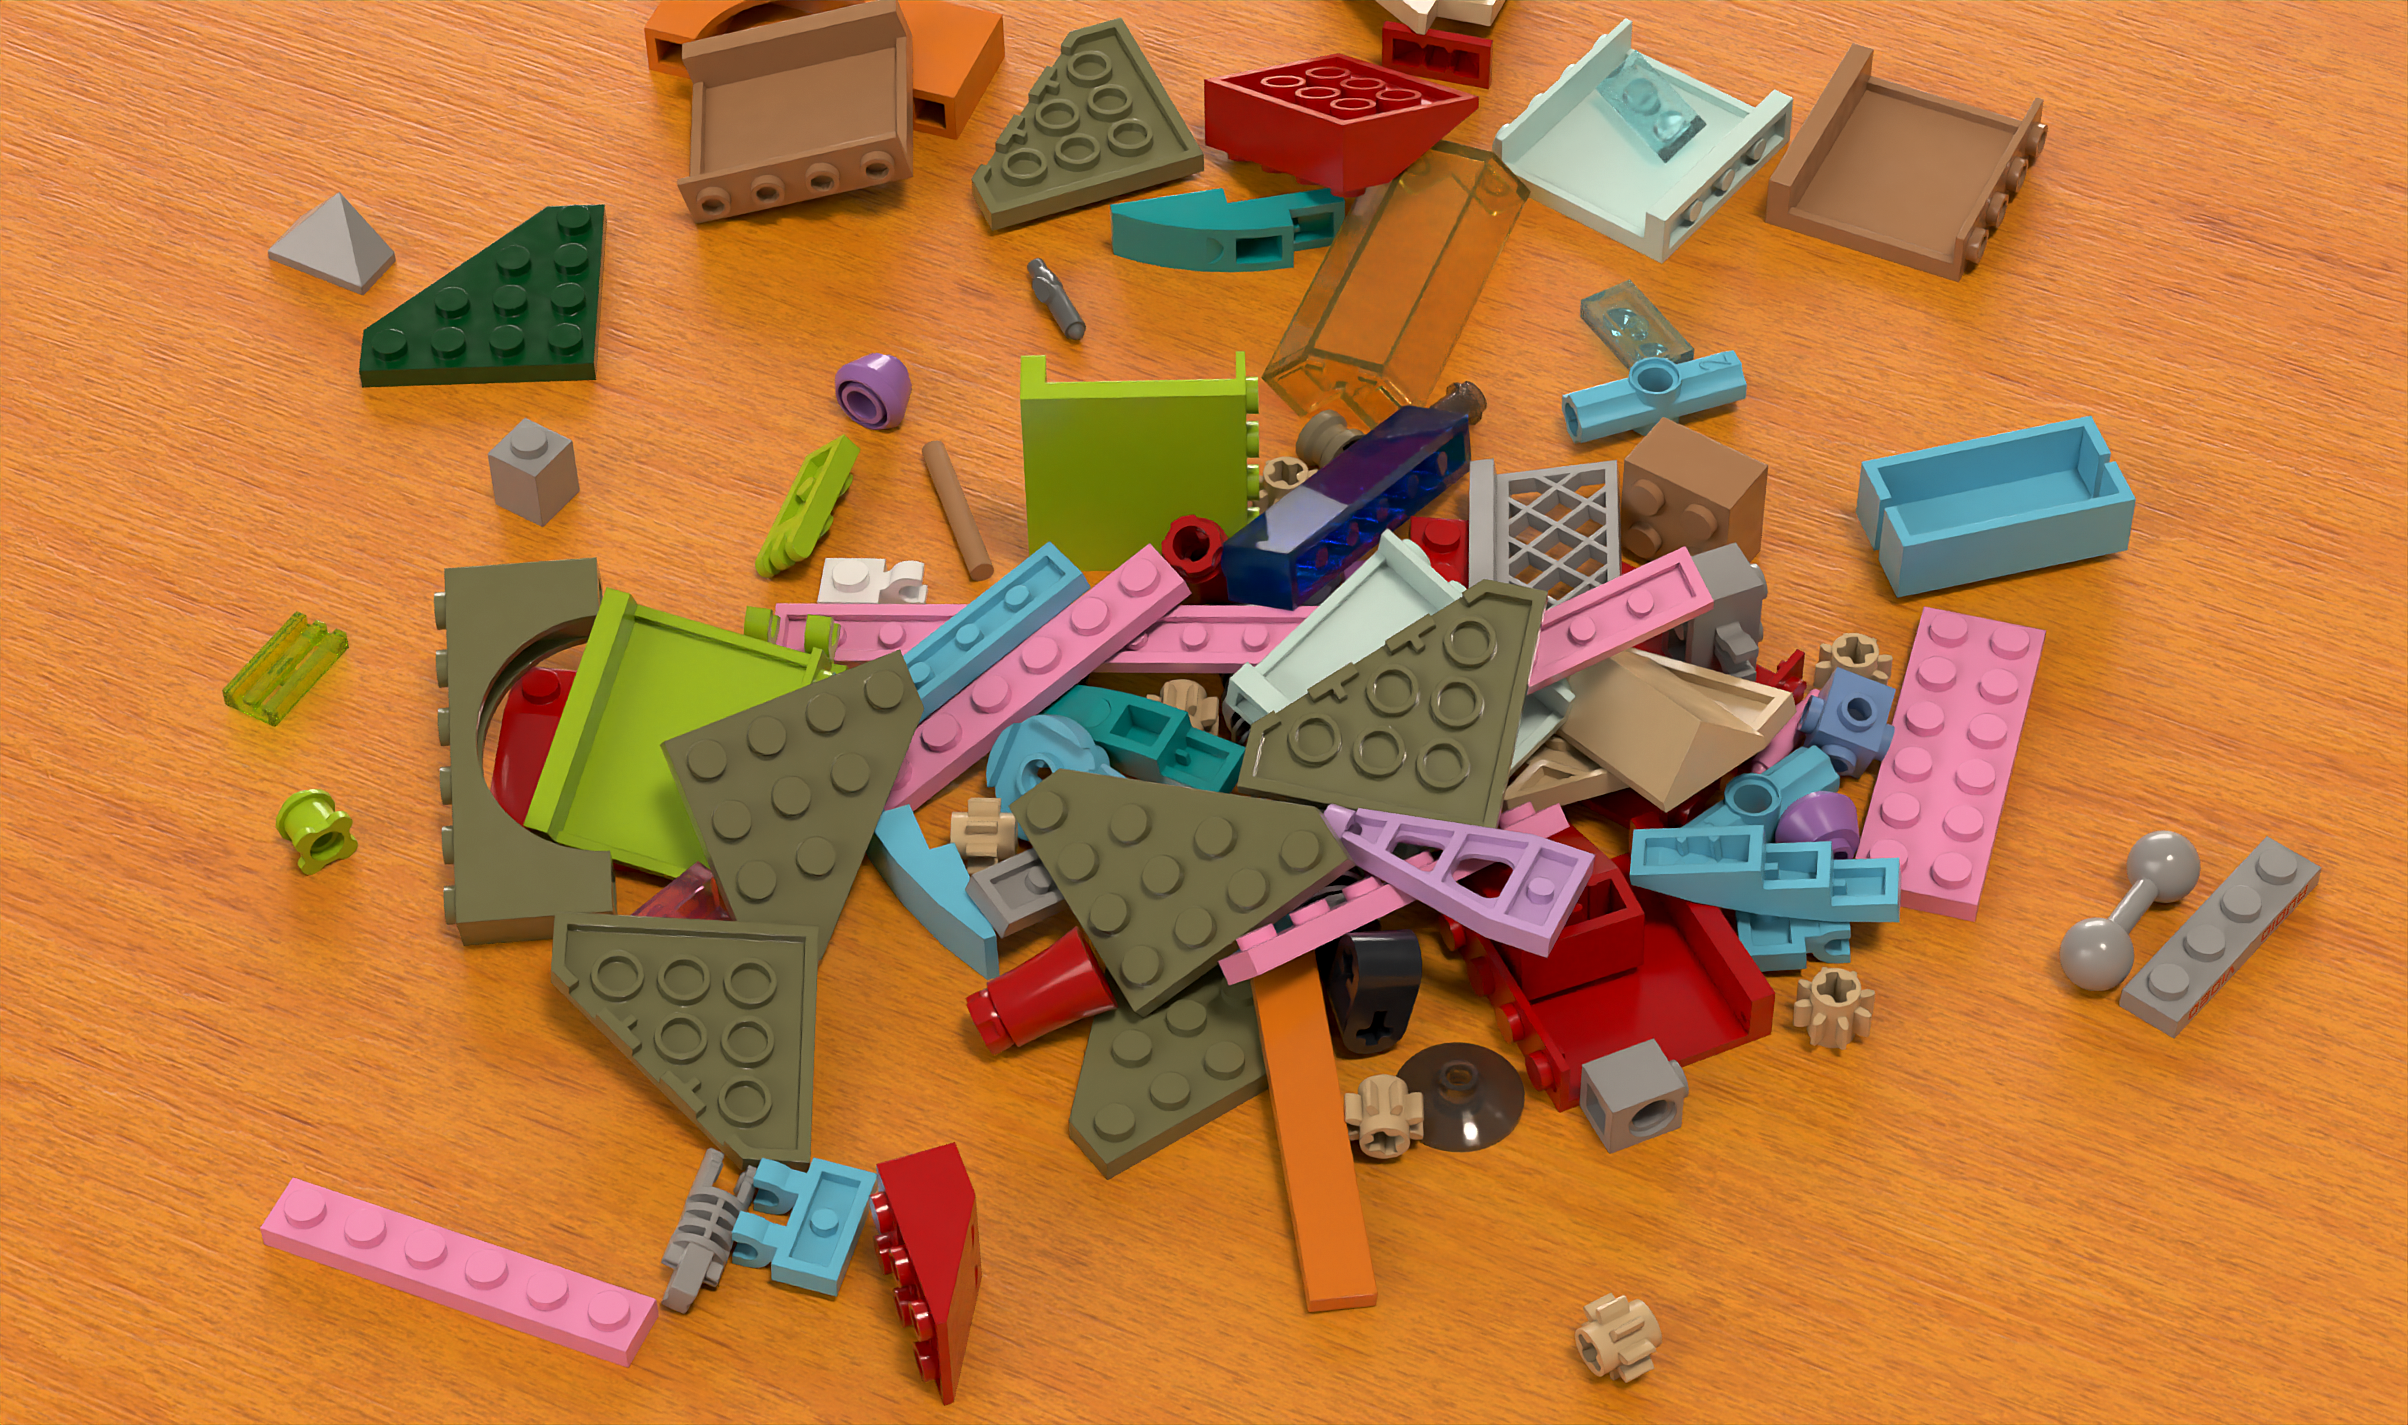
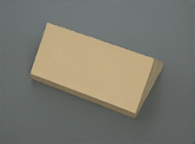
M1626 651L1615 654L1571 675L1568 683L1571 687V692L1576 697L1568 720L1555 732L1665 813L1767 747L1765 736L1649 657Z

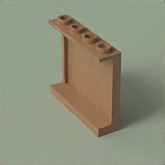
M875 0L682 44V61L693 83L690 177L677 179V186L695 224L913 177L912 33L898 0Z
M1852 43L1769 179L1765 223L1959 282L1970 262H1980L1988 242L1990 226L1998 228L2002 223L2007 210L2008 194L2010 191H2020L2027 174L2029 157L2038 158L2044 147L2048 132V125L2041 123L2044 100L2035 98L2023 121L1873 77L1871 76L1874 49Z

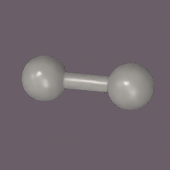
M2166 830L2154 831L2141 837L2131 848L2127 859V875L2132 887L2108 919L2099 917L2087 918L2077 922L2066 932L2060 945V963L2066 976L2075 985L2089 991H2105L2123 982L2130 973L2134 963V947L2129 933L2153 902H2175L2184 898L2194 889L2201 871L2200 858L2196 848L2186 837Z

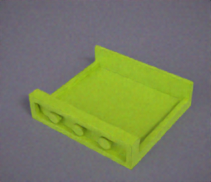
M1236 351V379L1047 382L1046 355L1021 356L1020 407L1029 557L1050 541L1080 571H1115L1149 543L1162 556L1161 542L1169 532L1170 524L1182 516L1193 514L1196 517L1214 521L1224 530L1228 537L1237 540L1246 549H1248V543H1260L1259 507L1247 506V501H1260L1259 464H1247V458H1259L1258 421H1246V414H1259L1258 376L1246 377L1245 351Z
M606 587L523 826L531 833L555 844L580 850L610 851L613 863L720 894L660 744L833 676L836 673L830 671L832 664L822 649L813 647L811 654L639 605L631 594Z

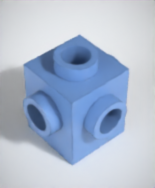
M1837 667L1818 694V697L1811 695L1804 707L1798 725L1799 731L1807 733L1803 747L1810 748L1816 745L1830 757L1831 764L1839 776L1849 775L1859 779L1873 759L1880 762L1883 761L1889 750L1895 726L1887 724V719L1896 689Z

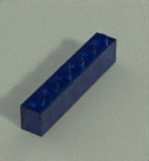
M1404 405L1223 543L1221 568L1226 576L1228 601L1289 611L1297 609L1380 543L1381 534L1385 530L1395 531L1409 520L1411 516H1414L1470 471V461L1472 459L1468 413Z

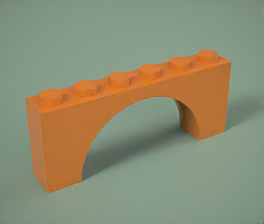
M661 0L644 26L649 70L691 79L682 61L683 43L875 0ZM898 0L912 33L913 130L957 140L1005 57L1003 14L942 0Z

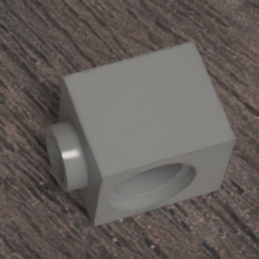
M1654 1038L1582 1064L1579 1106L1609 1154L1681 1128L1683 1101L1689 1094L1687 1079L1679 1063L1676 1060L1668 1061Z

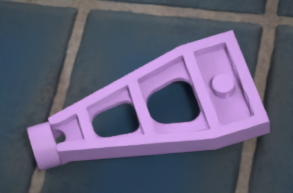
M1333 803L1324 812L1328 822L1357 866L1486 938L1548 958L1593 873L1595 854L1534 834L1362 808L1354 811ZM1398 842L1443 850L1433 870L1428 872L1422 871L1392 854ZM1477 858L1502 862L1509 865L1513 872L1499 897L1485 898L1459 885L1452 876L1460 861Z

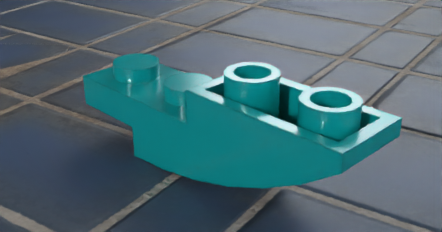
M1223 188L1110 205L1113 254L1141 263L1167 268L1204 272H1253L1294 268V251L1345 244V200L1343 197L1333 196L1330 188L1227 203Z
M1074 685L1037 714L1061 715L1076 721L1091 735L1095 745L1102 747L1106 751L1111 768L1119 773L1122 772L1142 781L1230 794L1239 779L1246 747L1192 727L1187 711L1158 701L1105 688Z

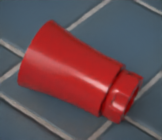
M1193 514L1182 516L1170 524L1169 532L1161 542L1162 557L1182 577L1192 593L1181 601L1180 604L1204 605L1216 602L1245 601L1252 590L1255 578L1254 564L1246 548L1237 540L1228 537L1217 523L1207 518L1196 517ZM1206 554L1202 559L1196 561L1199 556Z
M1077 926L1029 960L987 982V988L965 998L972 1020L987 1048L993 1055L1005 1051L1014 1044L1021 1047L1049 1032L1081 1019L1118 1009L1116 999L1106 976L1087 940Z

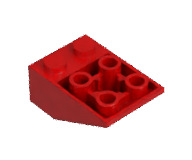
M1569 822L1570 827L1546 839L1595 854L1593 873L1548 958L1490 939L1528 1001L1644 964V911L1620 868ZM1495 862L1459 879L1458 882L1461 886L1481 897L1496 898L1500 896L1513 869L1505 863Z
M955 1142L876 1164L879 1192L869 1195L872 1217L879 1233L873 1236V1244L883 1275L894 1274L898 1287L893 1288L892 1292L900 1323L904 1329L913 1326L919 1340L912 1343L919 1374L924 1383L935 1380L944 1406L954 1403L982 1279L976 1194Z

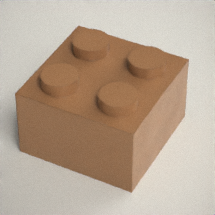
M1662 417L1624 460L1621 546L1642 558L1654 561L1686 546L1690 556H1694L1736 542L1750 563L1761 549L1768 465Z

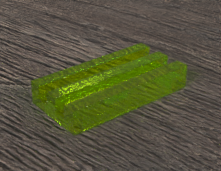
M296 611L224 687L222 692L225 705L276 727L349 648L346 632L336 628L332 633H328L325 623L315 620L310 625L308 624L307 616ZM315 646H318L316 651L296 671V666ZM278 685L282 686L265 705L262 704Z

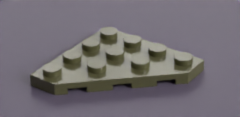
M1117 18L1068 33L1061 44L1060 56L1052 67L1046 66L1028 93L1029 102L1020 116L1013 115L995 142L996 152L988 164H981L971 178L972 195L991 230L994 231L1204 171V154L1123 19Z
M1483 579L1462 592V597L1432 616L1428 613L1385 640L1384 646L1355 664L1352 662L1348 663L1308 688L1307 694L1277 713L1273 710L1252 723L1238 779V792L1287 803L1314 806L1322 810H1326L1333 803L1354 811L1362 808L1498 829L1547 606L1548 591Z
M900 649L660 744L731 921L819 926L818 961L822 959L924 711V706Z
M1059 768L1008 806L1132 1009L1142 1017H1146L1219 964L1218 961L1239 950L1237 938L1270 923L1275 924L1356 865L1325 815L1314 806Z
M555 912L551 983L741 1171H745L748 1165L758 1168L761 1159L766 1158L782 1163L793 1170L808 1172L811 1157L819 926Z
M1218 964L1146 1017H1142L1134 1012L1106 966L1104 974L1112 989L1118 1009L1094 1015L1069 1118L1070 1138L1107 1180L1269 1089L1250 978L1228 985L1220 964Z

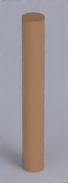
M941 441L928 442L922 448V455L970 576L975 581L986 580L993 575L994 568L946 448Z

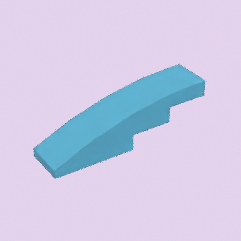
M909 804L888 811L883 809L866 850L871 863L902 905L944 947L985 979L990 980L1000 976L996 934L991 923H989L965 891L970 876L955 843L929 849Z
M1764 825L1634 829L1630 864L1631 885L1695 903L1760 915L1830 922H1900L1901 868L1899 858L1834 860L1832 841L1766 844Z

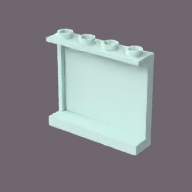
M1625 18L1608 35L1604 34L1599 37L1593 48L1576 64H1570L1564 70L1560 79L1545 93L1536 95L1528 108L1511 124L1507 123L1500 128L1492 145V152L1495 154L1494 180L1662 264L1790 141L1793 98L1774 89L1756 107L1746 104L1632 49L1633 21Z
M1387 529L1381 534L1378 550L1258 665L1253 667L1247 661L1230 678L1226 703L1250 725L1273 710L1277 713L1307 694L1308 688L1348 663L1352 662L1355 664L1384 646L1385 640L1428 613L1432 616L1462 597V592L1467 589L1456 581L1451 580L1447 582L1431 567L1428 556L1416 543L1409 539L1402 541L1392 531ZM1566 678L1527 695L1509 777L1568 720L1576 696L1571 692V687ZM1398 842L1392 854L1404 860L1427 849L1432 853L1436 848Z

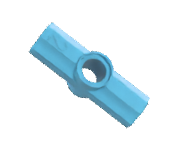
M1734 350L1680 364H1675L1665 358L1650 357L1637 361L1630 368L1628 378L1562 395V412L1567 431L1574 444L1584 443L1632 429L1646 436L1662 417L1678 423L1680 416L1745 399L1747 383L1743 375L1742 363Z
M1816 745L1810 748L1801 746L1761 774L1745 773L1734 777L1726 785L1723 800L1681 828L1764 825L1766 844L1775 843L1777 825L1783 812L1793 802L1807 794L1817 791L1838 792L1840 776L1834 770L1830 757Z

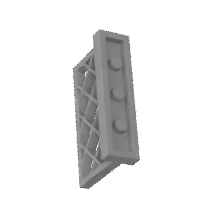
M1494 458L1470 461L1469 588L1483 579L1545 591L1550 590L1560 581L1574 588L1559 601L1548 596L1546 610L1622 575L1620 481L1617 460L1498 475ZM1605 483L1604 487L1588 499L1575 493L1581 486ZM1539 492L1542 494L1528 506L1512 499L1513 494ZM1559 503L1572 509L1570 513L1558 522L1545 516L1547 512ZM1589 519L1603 525L1590 537L1575 531ZM1529 526L1542 532L1540 536L1528 545L1515 539L1517 535ZM1559 542L1573 548L1572 551L1559 561L1545 555L1547 551ZM1590 558L1604 564L1603 567L1590 577L1576 571L1578 567ZM1529 565L1543 572L1529 584L1514 578Z

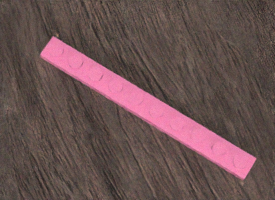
M776 603L775 615L781 617L776 644L805 653L804 635L807 615L832 617L834 623L841 625L834 664L846 665L851 669L899 649L902 655H905L968 604ZM1176 605L1092 672L1236 673L1247 661L1253 667L1258 665L1319 606Z

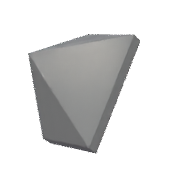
M340 192L300 216L268 250L269 259L360 295H364L396 261L395 252Z

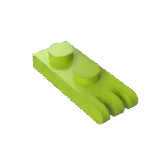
M844 434L805 457L755 560V567L760 576L771 578L781 570H785L796 562L809 557L816 542L832 525L834 517L830 513L836 500L845 493L853 481V475L850 471L861 450Z

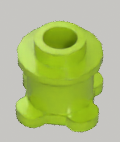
M310 789L294 793L284 802L276 817V829L282 838L292 841L294 848L300 852L301 857L297 864L306 875H313L321 871L325 865L337 859L350 857L358 847L357 840L349 831L353 824L352 819L344 811L335 812V802L330 794L324 790Z

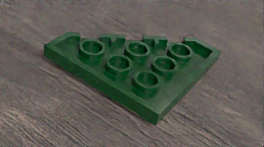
M605 204L547 206L364 329L359 366L362 388L596 380L607 228Z

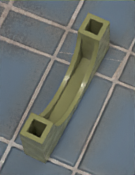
M597 557L444 568L445 592L434 593V613L437 630L446 629L447 649L436 650L439 688L448 687L449 707L438 708L441 746H450L451 766L440 767L442 804L452 805L453 825L442 826L445 865L454 864L455 885L444 886L443 891L446 924H457L463 945L469 946L553 939L555 912L618 915L616 873L611 852L565 847L531 833L510 817L495 800L485 782L483 770L486 735L495 711L506 693L526 672L541 661L558 652L588 642L603 599V586Z

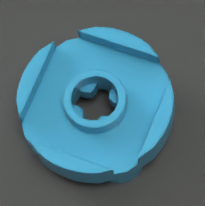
M1061 715L1030 716V718H1027L1022 723L1011 724L996 739L987 763V787H995L996 798H1001V812L1012 813L1008 806L1043 781L1037 776L1040 767H1050L1052 774L1059 768L1096 774L1103 763L1110 766L1109 757L1102 747L1095 745L1091 735L1076 721ZM1018 823V837L1029 841Z

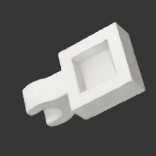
M825 558L817 603L926 604L928 586L922 585L925 570L924 563L903 561L896 564L890 571H887L886 559Z

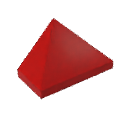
M1390 21L1384 22L1382 27V67L1417 77L1483 89L1490 88L1492 83L1493 40L1435 29H1428L1427 33L1423 35L1417 34L1406 24Z

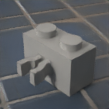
M1736 542L1691 556L1714 600V608L1663 632L1662 651L1666 657L1749 681H1756L1757 672L1755 669L1759 653L1758 642L1763 640V627L1761 623L1762 600L1766 599L1768 593L1762 570L1757 564L1749 563Z

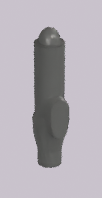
M1036 258L1031 260L1027 265V270L1033 280L1032 285L1035 295L1042 303L1047 305L1068 339H1082L1086 325L1064 291L1061 281L1042 259Z

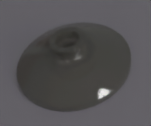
M1452 1042L1428 1047L1409 1058L1396 1075V1077H1399L1407 1084L1408 1094L1413 1092H1421L1423 1094L1424 1137L1422 1140L1417 1141L1434 1149L1447 1152H1472L1488 1148L1507 1137L1518 1125L1523 1114L1525 1091L1520 1075L1514 1066L1503 1056L1480 1045Z

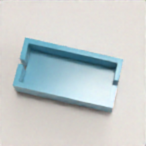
M2086 416L1861 462L1856 514L1874 551L1879 550L1878 560L1898 598L2126 551L2128 549L2136 498L2116 461L2110 462L2111 452L2092 416Z

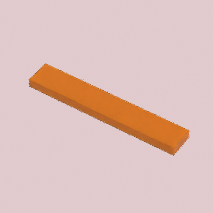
M1313 949L1265 973L1250 978L1308 1312L1375 1306L1378 1296L1315 950Z

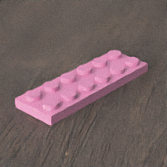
M1924 606L1892 726H1895L1894 736L1889 750L1881 762L1855 858L1900 859L1901 907L1975 922L2044 648L2046 630Z

